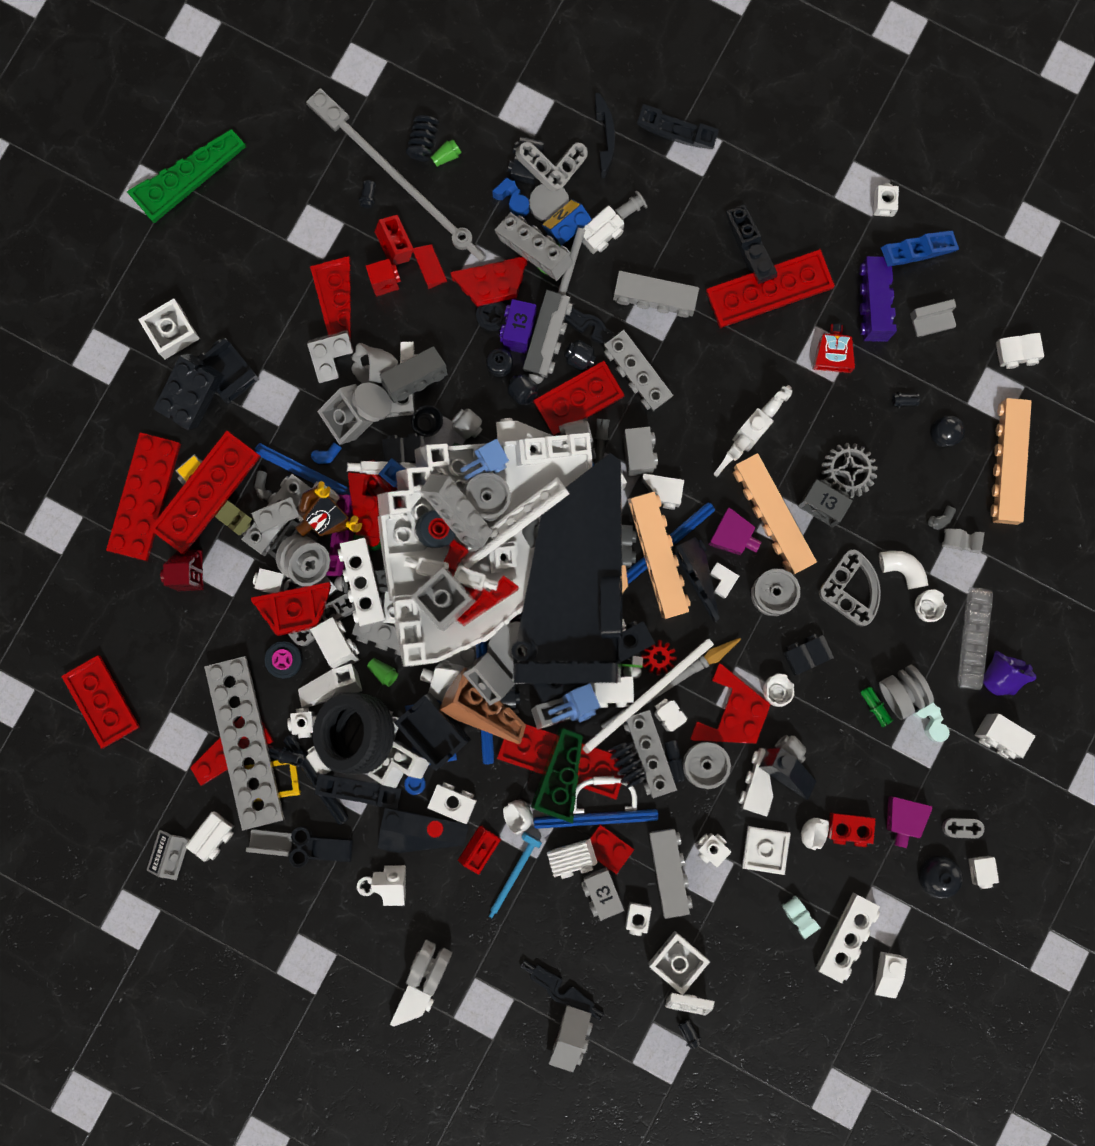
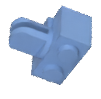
M494 439L473 451L477 459L462 467L460 471L463 473L480 463L481 467L465 475V480L482 471H485V473L491 471L498 473L507 468L505 463L509 462V459L498 440Z
M591 683L565 694L562 697L564 704L549 710L548 714L550 716L567 709L566 713L552 718V723L559 722L568 717L571 718V721L578 719L579 722H583L596 715L595 711L600 708Z

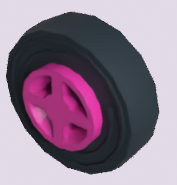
M286 641L276 642L266 651L264 658L265 666L269 673L275 677L282 679L290 678L301 668L302 654L293 643Z

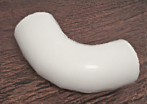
M903 551L879 553V563L883 573L890 571L901 572L906 578L908 589L928 586L924 568L913 555Z

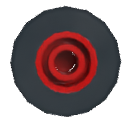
M436 510L424 513L416 524V535L419 541L429 548L445 547L454 540L456 535Z

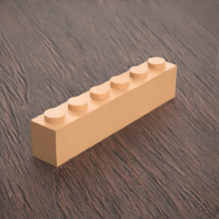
M1006 398L998 406L997 415L1000 416V423L996 428V436H999L998 444L995 446L997 464L994 465L993 469L996 481L992 487L994 504H992L990 511L994 523L1018 525L1024 521L1032 400Z
M757 453L736 464L733 474L736 480L743 484L745 488L743 493L747 500L752 501L754 514L763 521L764 525L762 527L768 537L771 536L774 542L772 544L773 549L777 555L780 554L782 556L784 569L794 575L817 563L759 454Z
M649 492L627 499L661 617L667 619L689 612L690 600L687 594L684 595L682 587L685 584L682 575H679L677 571L679 566L677 556L672 554L671 547L673 542L671 536L666 533L667 521L665 516L661 515L659 509L662 506L659 495H655V492Z

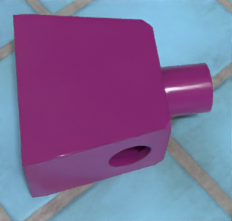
M728 508L708 545L741 555L745 547L756 553L761 545V541L752 537L755 527L735 511Z
M889 796L887 830L897 833L894 845L907 848L910 836L920 838L933 807Z

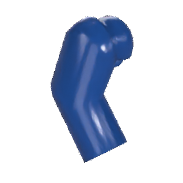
M333 442L327 451L314 450L311 453V458L318 464L331 463L342 448Z

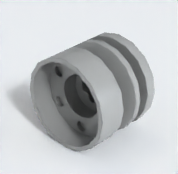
M913 665L905 667V671H898L899 680L891 675L879 682L880 690L887 704L900 720L915 713L913 704L919 709H923L925 704L930 705L934 703L933 694L926 679Z

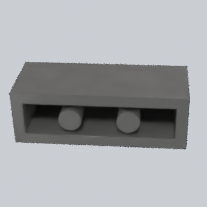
M433 346L380 374L382 386L393 403L405 400L416 391H422L433 382L442 380L447 375L446 364Z

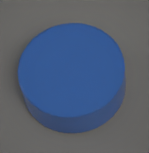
M408 776L404 784L405 789L412 795H418L424 791L426 781L424 777L418 779Z

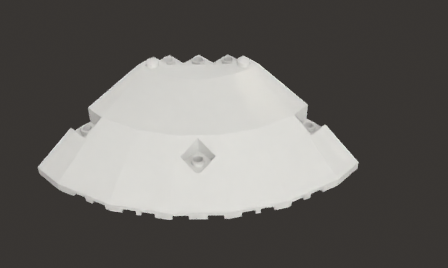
M590 433L499 442L509 462L505 463L507 468L493 474L500 476L508 484L511 498L506 511L495 521L487 523L489 527L493 526L557 477L567 487L588 471L593 465ZM435 444L415 449L416 468H407L396 472L398 491L377 495L381 549L389 600L393 601L394 624L403 666L437 663L460 651L485 642L495 635L500 628L507 625L516 615L523 612L535 547H529L522 534V530L469 568V570L485 574L486 579L496 582L504 575L519 586L518 591L464 627L457 621H454L446 630L439 629L411 597L432 577L418 574L416 569L404 566L405 558L419 561V558L422 557L443 562L450 548L449 545L442 548H429L419 541L416 535L418 519L424 513L435 510L420 490L430 475L450 476L462 492L466 484L473 478L465 480L464 476L478 469L481 465L479 463L461 473L460 469L475 461L477 457L473 451L485 444L460 446ZM531 446H534L536 448L535 453H532L530 451ZM539 525L534 528V534L536 538L538 534ZM455 535L454 540L464 547L463 543ZM501 554L506 555L505 561H501ZM462 562L457 566V568L460 566L464 567ZM484 587V589L487 590L488 592H490V591L492 590V589H489V588H485V587ZM404 606L408 608V612L405 615L401 612Z

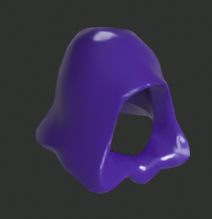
M995 651L993 660L987 668L982 682L989 692L997 696L1015 695L1024 684L1036 680V674L1032 671L1033 668L1030 664L1026 665L1022 660L1007 657Z

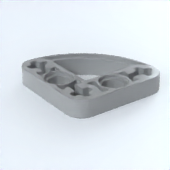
M850 550L843 555L819 590V596L825 603L856 625L866 626L872 622L879 607L880 583L876 571L869 560L859 551ZM848 555H855L857 564L852 563L848 569L844 567L850 561ZM859 567L864 571L870 587L868 608L843 591ZM838 570L845 572V581L840 582L836 579L835 574ZM833 583L840 586L839 589L836 586L832 590V594L834 595L833 597L825 596L826 592L824 591V589L831 588ZM843 599H848L851 602V608L848 611L843 610L840 606ZM856 606H858L859 608L856 611L859 613L866 612L865 617L867 618V621L863 620L860 622V616L858 614L854 613L853 616H851L850 613L855 610Z

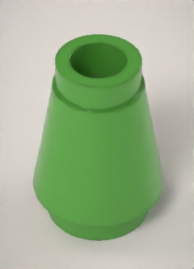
M452 139L450 141L447 140L431 158L438 167L458 158V155L462 152Z
M373 658L367 665V668L380 683L388 687L395 682L399 675L395 668L376 658Z

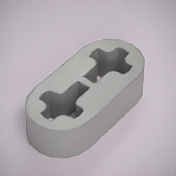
M948 818L943 822L942 830L944 834L954 838H979L984 833V825L976 819ZM953 822L954 825L961 826V830H954L952 833L951 830H948V826H951ZM974 823L975 826H978V830L973 834L972 831L966 830V826H973Z

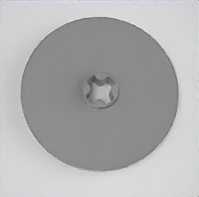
M521 621L509 622L500 628L491 637L487 652L495 659L504 672L508 674L512 681L513 655L511 649L517 641ZM521 645L520 648H522V652L526 655L527 647Z

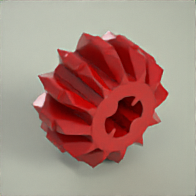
M658 640L657 647L654 644L650 646L652 650L649 648L644 650L649 655L641 656L643 659H648V662H645L643 667L650 664L649 673H652L654 668H656V675L659 676L661 673L660 668H662L665 674L668 673L666 665L671 669L674 668V665L669 661H676L677 657H670V654L674 653L675 649L667 651L666 649L670 645L668 642L662 647V641ZM656 652H660V655L664 657V661L661 660L660 664L653 658L654 655H657Z

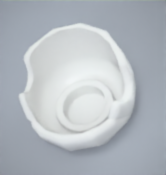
M932 589L918 595L914 605L918 617L925 622H935L942 618L947 607L943 600L944 594L936 589Z
M775 674L768 678L763 685L764 697L771 705L783 707L790 703L794 697V684L788 679L787 675Z
M515 800L504 807L505 822L514 834H519L530 827L532 812L524 801Z
M811 818L804 824L801 838L807 848L816 850V848L821 849L829 832V822L820 818Z

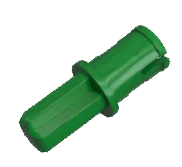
M872 687L863 689L861 694L871 708L869 711L874 713L881 727L886 726V723L890 724L893 719L883 706L884 702L879 700Z

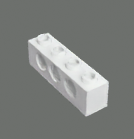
M361 538L341 543L338 555L340 562L344 561L346 569L342 571L345 582L350 584L351 590H347L350 603L354 602L356 610L352 611L355 623H359L362 627L386 621L367 540ZM354 557H360L362 560L361 566L358 568L351 567L350 562ZM359 577H364L367 581L366 586L362 589H358L355 585ZM366 597L370 598L372 602L371 607L362 609L360 606L361 600Z
M852 893L816 966L819 972L840 983H843L844 979L847 980L852 971L850 966L853 960L856 961L861 953L859 948L863 941H867L871 932L869 928L872 922L875 923L879 917L880 911L878 910L880 906ZM858 914L863 915V922L860 925H856L854 922V918ZM849 933H853V942L850 944H846V935ZM841 952L844 953L845 958L843 962L836 963V955Z

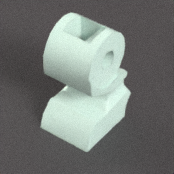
M932 703L925 705L923 709L915 710L913 715L921 719L929 716L930 722L924 732L930 740L943 742L948 739L949 729L946 725L941 724L943 720L941 708Z
M796 896L787 903L782 904L788 918L794 925L798 926V932L802 938L806 939L820 929V926L810 917V913Z

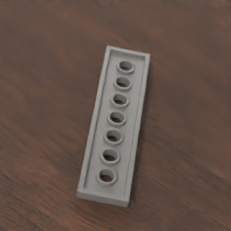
M244 656L204 666L242 830L285 820L247 657ZM228 676H233L236 681L235 685L231 688L225 685V679ZM233 696H237L240 699V705L237 708L230 706V699ZM239 716L245 720V725L240 729L234 724L235 719ZM242 737H247L250 741V745L246 749H242L239 746V740ZM248 757H251L255 762L254 767L250 770L244 767V760ZM251 778H256L259 781V787L256 790L250 789L248 785ZM257 798L262 799L264 802V807L260 811L256 810L253 806V802Z

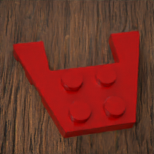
M348 472L353 516L359 518L356 524L362 523L361 530L356 532V535L380 538L378 497L365 495L368 475Z
M455 540L450 543L449 551L443 561L448 563V570L453 576L457 571V566L469 553L468 549ZM504 575L498 581L499 584L496 591L491 590L488 592L484 588L480 591L463 586L476 602L455 621L464 627L517 592L519 586Z
M718 664L712 681L731 688L732 691L718 728L715 729L696 722L690 740L756 744L771 704L726 667Z

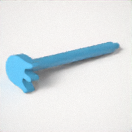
M525 831L521 838L528 842V845L493 904L489 915L490 918H493L495 913L497 914L534 847L540 848L543 843Z

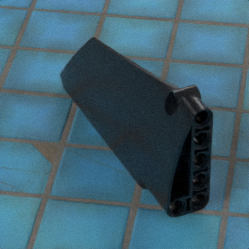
M609 453L565 487L569 495L541 515L517 641L511 649L513 655V683L621 682L620 638H622L621 461ZM521 645L527 647V654L524 657L518 653Z

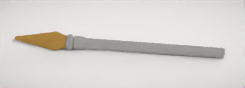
M741 638L710 649L705 656L700 657V660L691 664L690 667L680 673L646 704L692 674L701 671L704 667L707 668L710 664L719 662ZM626 707L616 715L612 716L611 718L600 724L602 729H604L608 724H610L628 707Z

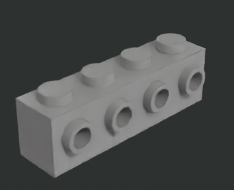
M510 212L495 229L500 241L556 281L573 264L569 256L571 253L563 245L559 247L553 238L548 235L546 237L542 235V232L536 226H529L527 221L520 215L517 217Z
M619 271L613 300L622 305L635 304L641 309L655 308L660 313L674 312L680 317L687 318L693 316L699 287Z
M625 330L604 344L606 349L603 351L610 361L614 359L618 365L616 370L622 377L626 376L629 379V387L635 394L638 392L643 399L640 401L647 410L651 409L654 411L673 397V394Z
M291 474L290 477H285L281 482V489L270 496L267 506L291 497L296 510H298L302 494L312 488ZM291 520L259 533L254 522L242 534L244 537L241 540L265 557Z
M430 475L420 492L464 546L483 548L493 532L450 476Z
M378 622L361 627L359 623H355L352 634L357 636V641L365 644L368 641L375 642V647L387 651L388 647L396 650L395 654L401 656L394 626Z
M650 710L631 716L623 723L626 735H631L632 743L634 744L631 750L637 751L638 758L640 759L637 767L644 768L640 775H647V778H645L646 782L643 783L646 794H651L652 798H656L676 791L677 788Z
M674 828L649 832L663 917L671 918L690 914L689 909L693 907L691 896L686 895L685 887H689L687 874L683 875L682 866H685L683 853L679 854L678 845H681L679 832L675 833Z

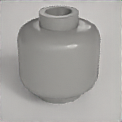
M471 409L459 410L451 420L453 422V430L464 439H468L471 436L475 438L482 430L480 427L482 423L481 418Z
M785 735L775 744L776 748L784 749L797 758L800 763H803L806 759L804 756L806 747L796 736Z

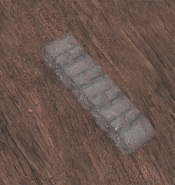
M970 587L968 590L957 680L959 688L981 690L993 600L992 590Z

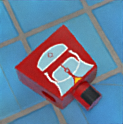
M831 324L830 334H823L820 337L812 370L851 373L855 369L852 337L842 335L843 325Z

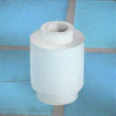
M314 746L307 750L309 754L306 758L316 773L327 774L331 771L320 760Z

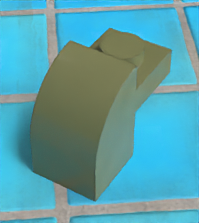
M228 500L214 516L238 535L244 533L253 520Z

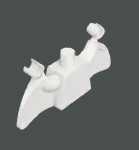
M783 386L761 410L757 408L732 439L734 441L733 445L714 473L716 477L732 460L736 461L743 454L744 450L749 452L774 421L771 418L778 411L783 401H788L792 394L791 386Z

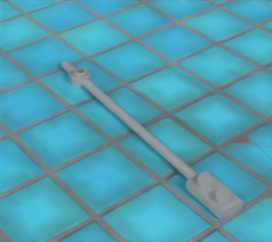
M321 88L306 101L307 105L335 132L339 128L344 130L452 234V241L457 249H468L480 262L486 259L487 256L472 243L471 232L466 228L457 229L346 122L349 119V115ZM464 235L466 236V238L464 240H460L459 236Z

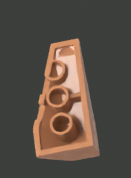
M463 668L446 691L440 711L457 721L520 744L526 728L524 722L509 707L506 708L500 700L489 705L463 675L467 668Z

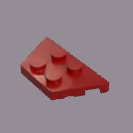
M519 257L450 272L451 278L461 286L462 291L466 295L471 297L472 302L476 306L514 299L518 296L519 285L523 279L525 266H527V259Z
M327 582L252 597L251 602L257 607L277 636L310 630L321 622L330 593L331 583Z

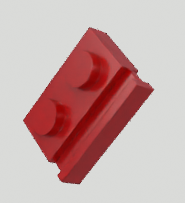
M601 824L590 838L597 861L616 875L634 851L632 847Z

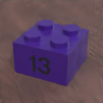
M512 299L511 305L506 306L504 316L506 317V325L502 324L500 342H503L504 349L527 354L536 320V304Z

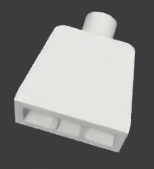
M440 662L434 671L424 668L420 680L430 683L428 693H431L442 702L446 691L463 668L468 669L469 666Z

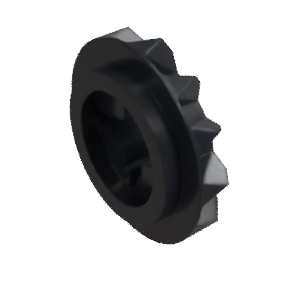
M501 301L478 306L476 319L480 327L487 331H497L501 328L502 324L505 325L506 306ZM495 308V314L498 317L493 318L490 323L489 316L486 314L491 313Z

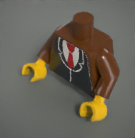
M320 481L316 487L302 494L297 512L304 520L295 528L303 537L312 529L319 536L351 530L352 532H359L361 530L362 523L356 524L359 518L353 516L350 521L347 520L348 516L329 497L330 487L324 488V482Z

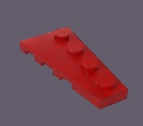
M347 256L310 266L328 335L348 330L351 339L350 257Z
M240 717L234 724L240 729L245 725V720L243 717ZM262 722L267 745H270L274 741ZM221 737L190 767L200 786L228 770ZM242 737L239 740V746L242 749L249 747V739Z

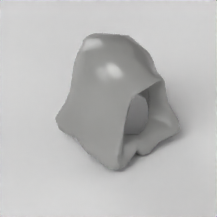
M358 343L356 345V352L352 355L354 363L351 370L361 383L382 384L380 374L397 366L398 361L391 353L385 352L383 349ZM368 355L369 365L362 366L360 360L362 356Z

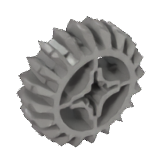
M849 443L844 444V449L841 445H837L836 450L831 449L829 451L830 455L824 457L827 462H823L821 466L827 470H823L821 475H827L824 480L830 482L831 488L834 487L837 492L838 490L845 493L848 492L849 498H853L855 494L859 497L862 495V491L865 493L869 491L868 486L874 485L871 479L877 478V475L872 473L877 470V466H871L875 459L869 460L868 458L871 452L869 451L864 454L865 447L863 446L857 450L856 443L852 445L851 449ZM844 456L843 466L834 469L836 459ZM853 457L857 458L862 465L856 464ZM849 467V470H853L854 472L850 474L848 471H845V469ZM864 473L861 484L854 486L855 476ZM836 476H841L847 485L839 482Z

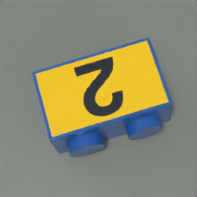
M570 200L544 222L542 227L557 244L563 245L576 234L577 228H583L592 219L581 203Z

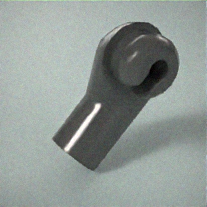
M258 471L254 488L261 501H268L272 491L265 489L267 473Z
M946 506L942 516H931L929 518L928 525L937 530L949 526L956 509Z
M538 518L522 529V534L530 548H534L537 538L534 534V528L539 525Z

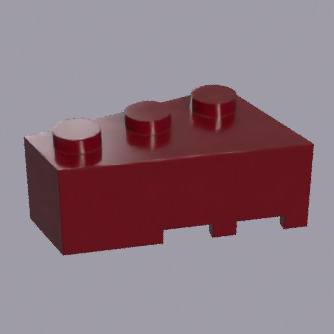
M203 549L188 550L184 555L177 551L163 564V570L160 572L161 582H164V586L177 591L204 590Z

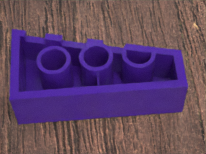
M867 256L864 262L860 264V275L863 276V283L860 284V295H863V303L860 305V315H863L860 334L863 335V341L888 342L897 331L896 324H893V319L896 316L895 308H891L894 290L889 288V285H892L893 282L892 266H887L884 257Z

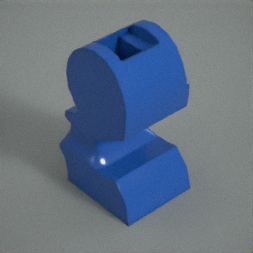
M506 178L493 190V198L497 200H503L506 196L511 197L509 211L518 217L520 215L524 217L529 213V200L524 195H520V189L516 186L515 181Z

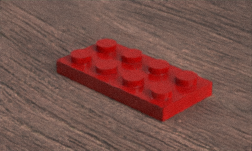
M602 361L538 397L533 402L552 435L556 436L560 434V425L586 419L620 400L625 395L605 361Z
M100 655L61 676L101 749L140 728Z

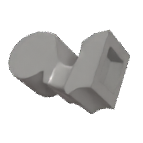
M944 529L943 547L959 549L960 551L967 550L970 553L977 554L982 551L984 532L967 534L966 531L961 529Z

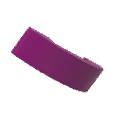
M339 495L340 498L336 504L348 516L347 520L350 521L351 517H353L351 495ZM351 530L332 533L329 550L330 566L325 576L342 575L345 563L344 561L340 562L338 549H341V543L353 541L354 532Z

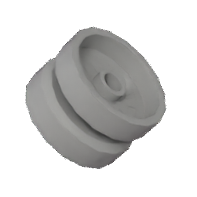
M493 473L476 475L466 484L462 491L486 523L495 521L506 511L510 504L511 493L508 484L503 478Z
M294 534L287 537L280 544L276 552V564L282 574L290 578L294 583L301 586H312L325 577L329 570L330 557L325 547L311 537Z
M772 569L764 572L755 580L751 588V598L754 606L761 613L767 616H779L789 612L797 605L800 598V586L792 573L784 569ZM773 590H778L779 594L775 596Z
M709 742L697 743L690 747L685 753L682 762L684 775L687 780L696 787L704 789L717 788L723 784L728 778L731 769L730 758L726 751L719 745ZM706 761L711 764V767H708L707 770L703 767Z
M425 940L420 952H417L411 965V972L406 984L416 988L419 986L422 978L425 977L427 979L423 986V992L433 996L453 952L442 948L436 959H434L432 956L435 952L436 944Z

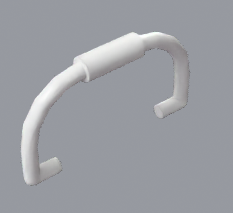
M597 776L578 784L576 787L574 814H584V809H577V795L583 787L590 784L606 785L621 783L620 780L623 778ZM632 786L628 788L632 796V806H625V811L637 810L636 790Z

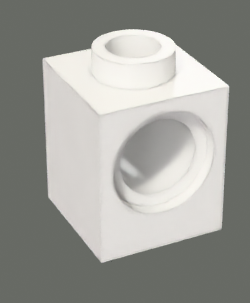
M890 183L878 185L874 192L873 216L893 217L898 210L899 186H893ZM882 196H887L890 202H885Z
M259 568V572H256L253 578L254 588L268 593L282 592L287 577L281 573Z
M983 856L968 859L972 884L980 886V889L992 888L994 883H999L995 857Z
M629 902L625 928L630 930V934L642 936V932L647 933L651 906ZM636 914H641L644 917L640 925L632 923V918Z

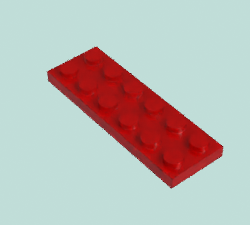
M821 249L774 265L778 273L777 277L758 284L755 276L751 273L706 289L719 328L833 289L835 286Z
M226 431L150 527V530L184 555L261 456Z
M139 433L106 551L148 561L155 538V533L150 530V527L162 513L181 443Z
M525 724L526 728L521 743L516 744L504 739L497 759L543 774L557 735ZM582 743L577 785L584 780L597 776L624 777V775H617L621 767H614L618 760H611L612 753L594 748L586 754L582 749L585 744ZM621 783L606 785L590 784L583 788L617 799Z

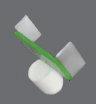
M632 656V664H621V667H625L623 670L625 677L639 678L641 676L643 657Z

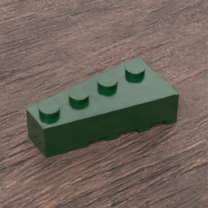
M561 727L559 728L530 806L534 810L572 824L582 735Z

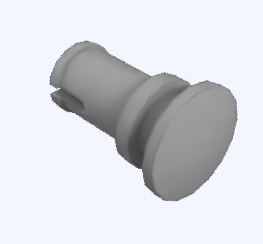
M635 191V197L631 196L628 202L615 209L617 215L622 220L636 210L640 211L642 206L645 209L647 208L644 197L638 191Z

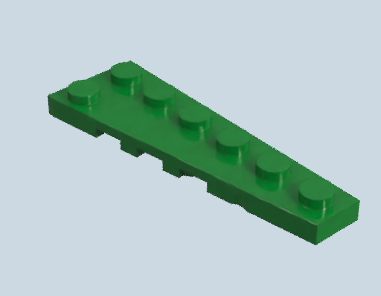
M231 129L209 142L206 146L197 149L186 159H180L174 166L160 171L159 175L131 188L127 193L150 220L155 223L241 152L246 145Z

